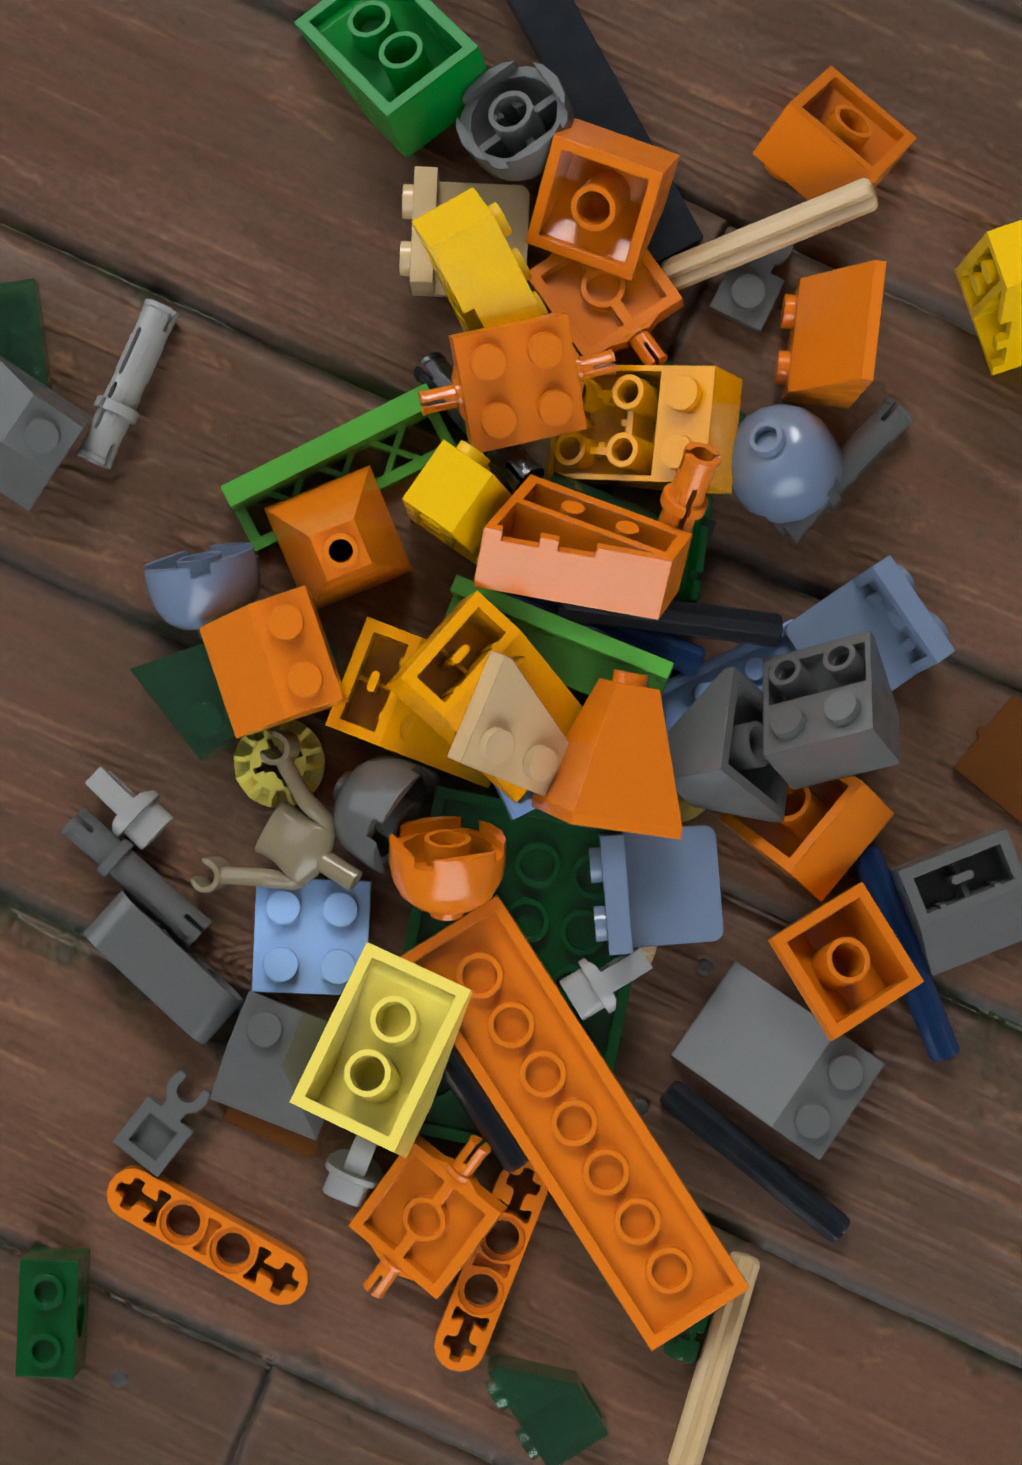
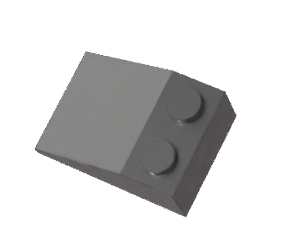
M735 960L671 1052L673 1057L818 1160L822 1158L885 1065L881 1060L844 1035L829 1041L811 1012Z

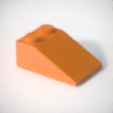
M872 260L800 278L795 287L794 295H784L780 328L790 329L787 351L778 350L774 371V384L783 385L781 401L849 409L873 382L887 261Z

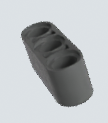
M124 889L83 932L89 942L178 1026L201 1044H206L244 1003L242 997L227 981L190 947L187 948L182 940Z

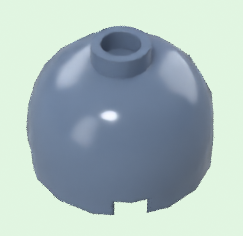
M786 404L763 407L745 417L738 425L732 454V489L742 506L752 514L754 512L756 515L765 516L770 522L781 524L802 520L821 509L830 499L827 493L833 487L836 478L840 482L843 473L842 450L826 423L804 407Z
M234 542L209 546L211 551L189 555V550L146 564L144 566V581L154 609L167 623L178 629L197 630L199 638L202 639L199 627L257 601L261 587L258 556L255 555L252 543Z

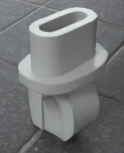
M101 766L85 782L117 814L112 823L114 835L120 838L125 834L141 850L149 846L174 819L157 802L160 794L155 790L145 791L136 795L114 773L107 771Z
M639 947L638 949L633 948L632 954H622L600 969L583 958L578 961L581 968L559 982L579 1016L584 1021L606 1008L609 1014L615 1011L616 998L613 992L653 967L643 950Z
M356 1135L350 1150L340 1149L331 1153L325 1163L329 1173L322 1188L323 1192L352 1206L362 1207L368 1199L371 1189H375L383 1178L381 1167L372 1159L377 1144Z

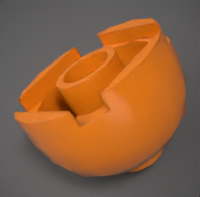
M456 816L426 817L400 825V837L396 838L393 833L389 836V864L392 879L401 897L419 910L429 912L431 917L443 921L460 919L464 916V913L473 911L493 897L504 875L506 838L501 829L479 820V831L461 828L462 817Z

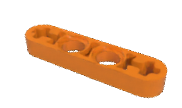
M530 1161L518 1170L510 1172L513 1175H520L523 1168H529L533 1170V1181L539 1184L536 1191L528 1189L525 1191L519 1205L520 1210L530 1211L528 1218L524 1219L512 1209H506L498 1220L509 1221L515 1225L519 1233L518 1242L510 1250L498 1251L490 1247L486 1237L459 1272L438 1325L434 1342L435 1354L440 1363L449 1370L458 1372L470 1370L478 1365L483 1358L541 1212L548 1189ZM501 1167L491 1194L509 1205L514 1194V1184L507 1180L510 1173ZM486 1274L497 1283L498 1292L491 1302L482 1305L475 1304L466 1296L465 1284L474 1275ZM456 1306L460 1307L470 1316L488 1318L485 1325L474 1319L470 1329L469 1342L476 1347L474 1350L464 1349L460 1356L450 1353L451 1343L444 1339L446 1335L457 1336L464 1321V1314H453Z
M140 1164L129 1165L121 1169L109 1182L107 1202L111 1210L120 1218L263 1299L277 1305H286L297 1301L305 1292L310 1279V1267L305 1257L298 1251L164 1175L160 1174L157 1177ZM136 1178L141 1179L145 1182L142 1192L155 1201L161 1197L162 1190L171 1195L169 1200L160 1209L156 1221L147 1216L155 1206L140 1199L133 1206L128 1205L124 1201L127 1192L120 1187L121 1182L130 1185ZM188 1205L197 1211L200 1217V1225L195 1233L182 1236L171 1229L168 1216L173 1207ZM228 1233L242 1235L247 1239L250 1246L248 1258L236 1264L226 1262L218 1252L220 1238ZM261 1247L270 1251L264 1263L275 1269L282 1268L285 1262L295 1267L292 1277L299 1282L297 1286L287 1283L282 1290L276 1289L273 1286L275 1276L260 1267L256 1278L247 1273L258 1259Z

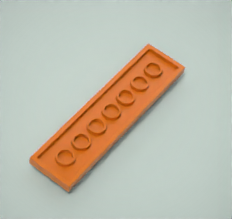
M498 894L400 956L409 962L473 991L454 1044L651 1351L750 1289L740 1269Z

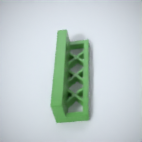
M425 383L220 486L230 507L235 511L250 543L253 544L255 552L259 553L277 544L278 541L274 531L263 536L260 535L247 508L267 498L277 501L287 499L289 496L279 494V492L295 485L292 496L301 493L306 479L318 472L334 478L350 473L356 453L368 447L390 454L384 474L376 478L380 491L419 473L436 449L420 456L402 450L400 447L406 429L426 418H429L432 426H434L433 428H435L434 430H436L435 432H437L436 434L440 442L444 439L456 447L440 413L434 412L423 416L419 403L422 402L418 399V391L429 390L427 384ZM397 433L393 446L380 442ZM397 456L410 460V462L393 470ZM346 459L342 472L329 468Z
M456 574L450 589L453 598L444 619L462 599L475 591H479L522 631L568 689L589 697L599 678L612 680L614 669L649 675L647 686L660 690L662 697L673 670V662L499 591L473 587L474 581Z

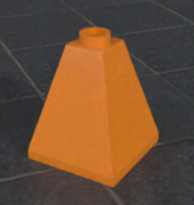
M370 465L264 508L297 588L305 585L311 591L317 610L413 571ZM337 539L347 540L352 546V550L342 556L329 553L331 543Z
M614 669L612 680L598 679L565 737L569 745L546 796L533 793L531 807L573 825L681 840L683 827L660 690L647 686L649 675Z

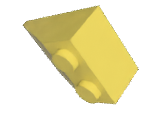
M367 942L294 1091L290 1103L407 1159L432 1106L473 991Z

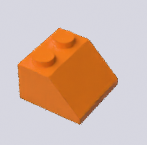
M830 66L786 106L752 154L764 163L766 170L774 178L788 183L808 201L861 178H868L875 189L917 137L833 66Z
M574 118L571 128L557 132L553 136L525 243L632 281L664 210L680 155Z
M305 585L250 603L199 627L236 739L348 702L312 593Z
M852 775L794 790L788 785L784 821L773 823L723 813L719 820L786 876L822 902L892 818L894 813L863 781Z
M863 882L828 900L768 940L829 1041L840 1037L924 982Z

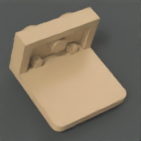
M415 166L414 184H403L402 219L414 220L473 187L487 206L497 202L512 230V234L505 237L510 249L516 247L527 264L528 243H525L529 227L530 194L526 187L508 184L440 182L438 167ZM412 224L411 241H401L400 276H410L412 296L447 297Z

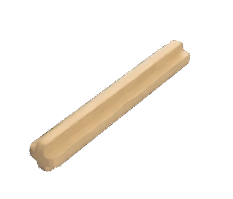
M861 178L665 259L661 263V269L677 291L875 211L878 208L876 191L868 178Z
M732 1252L730 1254L747 1280L750 1289L717 1309L711 1315L668 1458L669 1465H701L760 1269L758 1259L743 1252Z

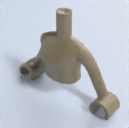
M289 730L271 731L274 737L282 741L284 745L283 755L280 757L274 751L261 750V759L268 765H277L297 804L304 811L303 813L288 801H283L271 815L255 846V852L272 860L282 871L264 868L230 867L224 858L210 856L202 858V862L213 870V883L206 877L194 876L191 879L192 886L201 893L221 889L227 884L296 890L305 887L306 884H309L317 875L322 873L348 891L353 890L362 876V871L332 853L336 838L334 817L313 794L294 763L301 750L298 736Z

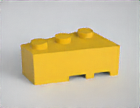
M472 187L411 221L464 332L549 314L537 292H532L527 283L532 278V275L524 258L516 247L510 249L505 237L512 234V230L497 202L487 206Z
M1022 220L987 231L955 269L991 376L1022 366Z
M443 439L402 500L410 520L477 566L483 529L512 495L496 476L490 472L491 468L488 466L490 460L483 453L465 441L461 440L457 447H454Z

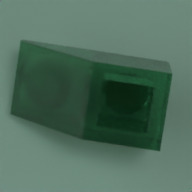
M499 1353L488 1359V1374L491 1378L485 1381V1386L493 1401L502 1412L508 1408L512 1410L521 1425L520 1428L515 1430L516 1435L532 1461L541 1457L546 1465H561L609 1434L606 1417L577 1371Z

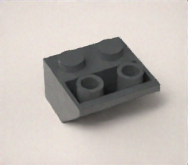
M871 631L763 659V756L793 790L901 764L899 713L875 637Z
M991 828L889 869L931 976L1022 941V865L1007 829Z

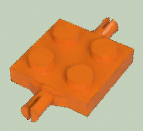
M648 249L632 281L553 252L547 259L530 269L532 278L527 282L533 291L537 292L549 313L563 311L568 314L572 343L579 356L603 352L608 349H612L615 353L618 350L631 346L644 365H656V362L659 365H663L667 361L668 356L662 351L650 333L659 322L682 308L684 303L682 296Z
M563 311L449 335L454 363L451 377L452 384L418 391V399L422 402L419 404L423 416L456 408L465 422L469 444L483 453L587 429L582 401L584 379L617 373V365L613 363L616 359L612 349L579 357L572 343L568 314Z
M418 1134L407 1159L400 1155L350 1222L348 1226L371 1245L375 1254L381 1260L370 1276L363 1282V1287L368 1292L383 1277L371 1293L373 1297L383 1298L385 1292L399 1275L415 1281L437 1300L446 1291L508 1208L481 1186L473 1175L487 1154L491 1152V1147L485 1142L471 1158L473 1152L482 1142V1138L471 1135L467 1144L458 1156L453 1159L442 1154Z

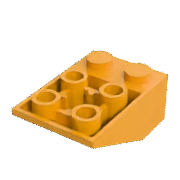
M617 365V373L615 374L611 373L584 379L582 401L587 429L551 437L547 478L663 491L664 487L674 480L685 446L688 443L700 442L717 450L720 454L719 459H721V463L715 471L707 493L732 494V454L738 431L743 379L717 366Z
M479 591L470 594L456 605L386 685L450 745L453 744L491 651L512 658L565 737L582 709V705L522 631ZM480 771L514 803H517L527 791V789Z
M367 616L342 680L348 702L333 706L325 725L489 789L491 781L479 770L448 758L447 756L452 745L386 686L426 639Z

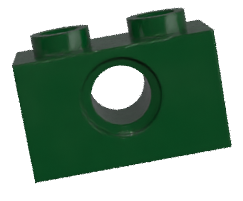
M33 1247L20 1259L15 1377L74 1379L85 1365L90 1249Z

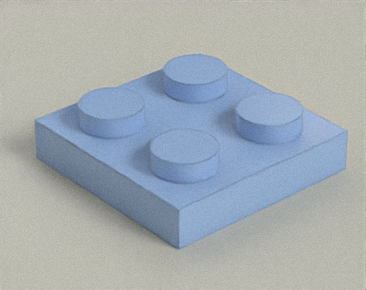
M313 879L305 887L296 890L256 886L252 992L341 995L366 943L370 941L372 881L359 880L351 891H348L331 879Z

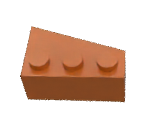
M530 474L484 527L473 587L659 620L679 591L692 533Z

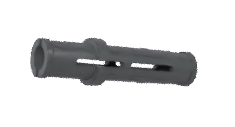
M886 397L878 409L840 447L842 450L843 473L840 482L836 478L833 487L827 493L830 499L821 509L802 520L781 524L770 522L782 536L787 533V540L792 544H797L802 535L828 509L834 511L842 503L840 496L906 427L913 423L912 417L902 405H899L895 410L893 407L896 405V401Z
M86 806L83 807L76 814L77 817L72 818L60 834L72 841L99 866L96 870L97 873L104 879L108 875L112 877L189 948L213 920L209 917L207 918L132 850L135 846L134 843L127 837L123 841L117 838L111 830L89 812L90 810Z

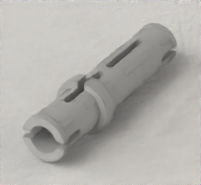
M145 299L133 332L130 334L112 379L104 395H98L93 406L97 410L87 435L84 437L76 453L78 456L103 468L111 469L118 452L117 450L129 425H135L140 414L136 410L141 401L142 394L150 381L168 336L176 320H178L179 313L173 311L172 308L152 299Z

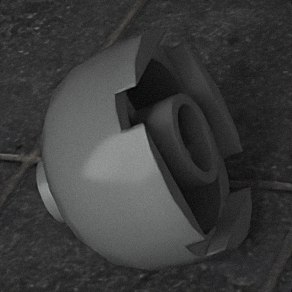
M515 61L503 62L483 72L466 89L461 99L465 107L461 113V122L458 117L456 119L458 135L469 156L491 176L508 181L533 180L542 176L554 134L572 127L574 113L566 91L559 78L543 64L533 62L536 67L534 68L530 66L518 67Z
M377 755L361 763L353 771H346L337 781L332 795L335 801L333 817L337 837L345 849L361 863L379 873H385L383 864L386 863L390 866V834L393 833L398 838L400 837V825L421 819L427 807L428 799L434 800L436 785L441 786V779L435 771L403 756Z

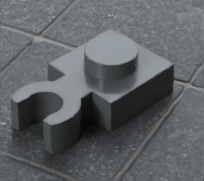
M793 244L782 248L777 253L765 255L726 271L708 311L759 335L785 282L784 279L772 274L771 271L782 266L787 261L792 252Z
M181 1069L169 1080L166 1087L167 1100L164 1103L153 1094H150L112 1141L157 1177L163 1172L196 1129L183 1118L186 1114L201 1110L209 1102L212 1090L206 1087L197 1099L188 1100L184 1098L180 1092V1085L189 1074L186 1069Z

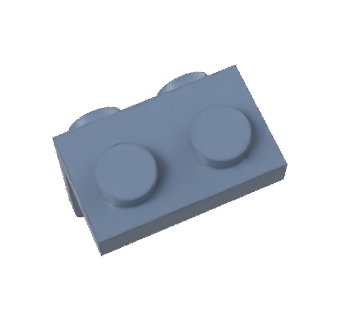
M891 555L837 589L789 622L783 629V637L792 651L871 631L875 637L891 691L917 673L938 664L955 652V649L948 640L949 634L945 624L936 614L927 610L916 593V584L912 576L903 566L896 564Z
M682 826L681 840L623 831L599 833L600 847L589 848L591 883L603 882L605 906H593L596 942L608 941L609 955L632 954L633 948L712 942L721 938L724 928L715 831L710 826Z

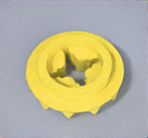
M292 720L242 737L233 755L236 780L250 799L271 808H277L283 801H288L293 806L297 805L289 787L285 786L283 779H280L276 772L266 773V771L257 773L256 771L264 763L260 756L261 750L271 749L268 740L272 739L274 746H278L281 753L284 752L282 741L271 734V731L289 730L298 736L301 745L300 752H302L303 756L296 758L294 763L313 793L316 791L323 778L325 756L319 739L306 725Z

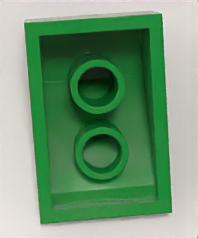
M322 0L294 21L298 31L372 124L406 159L452 125L457 117L458 119L461 118V113L465 107L461 99L466 89L483 72L487 71L479 47L430 0Z

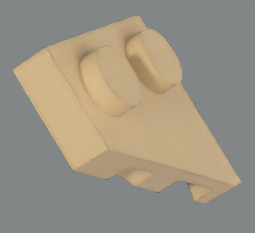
M491 651L447 757L539 795L546 796L569 742L512 658Z

